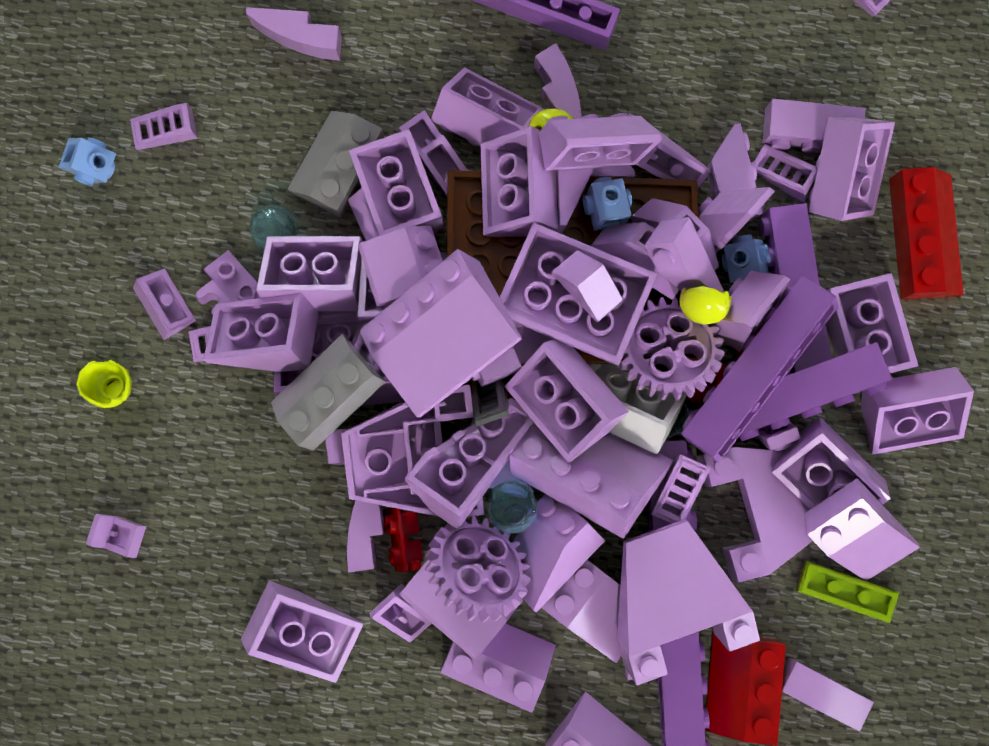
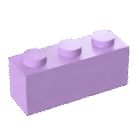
M772 99L765 108L762 144L771 145V148L778 150L797 147L802 148V151L805 153H818L822 150L824 141L822 134L828 122V117L865 118L866 108Z

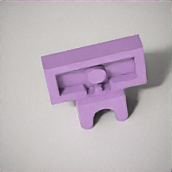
M229 250L204 268V272L211 281L199 289L195 295L198 302L202 305L211 300H217L218 304L260 298L256 291L257 281Z

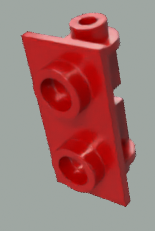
M387 508L388 515L385 516L384 524L387 534L391 535L392 547L389 548L390 564L393 567L395 566V572H408V568L409 571L420 569L421 562H424L421 539L409 541L410 534L420 533L417 512L401 509L400 513L398 508Z

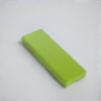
M809 561L804 563L796 589L800 593L887 623L891 622L899 592Z

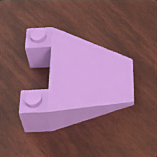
M467 382L421 418L416 417L407 403L403 401L341 432L349 499L438 516L427 507L408 485L405 477L426 451L442 444L440 421L474 417L470 384ZM482 498L468 517L484 515Z
M731 447L719 463L706 454L696 456L699 463L710 468L704 481L705 487H713L736 480L739 483L754 540L722 548L729 577L738 583L770 575L813 541L807 535L804 513L809 511L810 508L772 473V468L784 451Z
M686 519L624 540L617 641L624 666L636 685L668 674L660 645L709 627H713L714 634L729 652L760 641L752 609Z

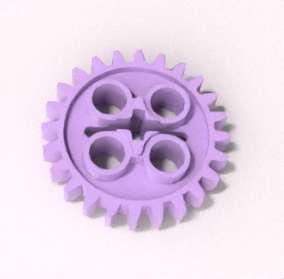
M661 297L656 307L648 300L622 357L624 360L620 364V370L630 369L626 380L632 381L637 378L639 380L637 385L638 391L645 386L650 387V397L657 390L661 391L662 400L667 398L668 393H673L676 401H679L682 391L691 398L694 395L695 388L701 392L704 391L707 385L706 382L712 383L716 376L714 372H718L722 364L719 361L724 356V351L719 348H721L724 340L722 338H714L720 328L694 323L688 319L682 312L681 307L678 306L677 298L672 300L671 305H667L664 298ZM671 326H679L684 332H676ZM641 337H650L655 342L646 343L641 339ZM691 353L698 358V360H689L685 356V354ZM662 364L666 366L669 371L661 372L657 370L654 365Z
M472 516L468 522L465 520L458 530L449 523L444 528L441 527L428 545L431 549L427 552L425 558L430 562L425 567V571L434 573L428 583L439 585L440 588L436 591L435 596L445 595L447 597L444 603L445 607L454 603L457 616L463 610H466L469 621L478 614L481 622L485 623L490 617L494 621H497L502 615L507 617L523 602L522 598L529 591L525 586L531 581V578L524 574L530 569V566L521 563L526 553H517L515 549L520 543L518 541L512 543L508 541L511 534L509 531L502 535L499 533L500 524L497 523L493 528H490L487 518L478 524L475 516Z

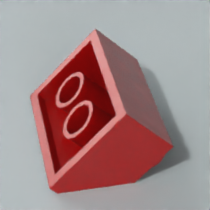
M712 632L706 708L709 713L710 725L709 728H705V731L742 742L778 746L786 644L777 639L759 637L760 641L729 652L714 632Z

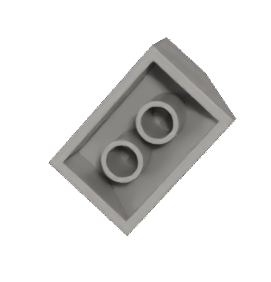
M331 111L287 191L342 219L350 205L348 199L358 191L361 185L348 150L385 138L383 129L355 114Z
M342 334L292 381L271 404L277 422L293 441L300 447L314 451L385 383V380L345 335Z

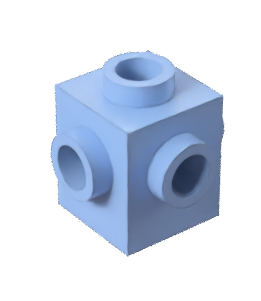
M88 137L87 140L83 138H68L58 168L74 174V180L85 185L93 186L94 183H106L107 179L114 173L116 153L106 149L107 144L94 138Z
M602 177L596 179L591 183L585 196H583L584 211L586 215H590L593 231L602 230L616 224H626L631 217L632 196L630 190L625 189L623 178L612 180L611 177Z
M743 235L733 238V244L724 246L725 254H722V265L725 272L729 274L730 283H734L738 278L744 280L750 271L769 273L767 263L771 261L768 246L763 244V240L752 239V235Z

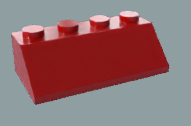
M934 167L902 169L889 179L900 298L902 300L964 296L952 176Z

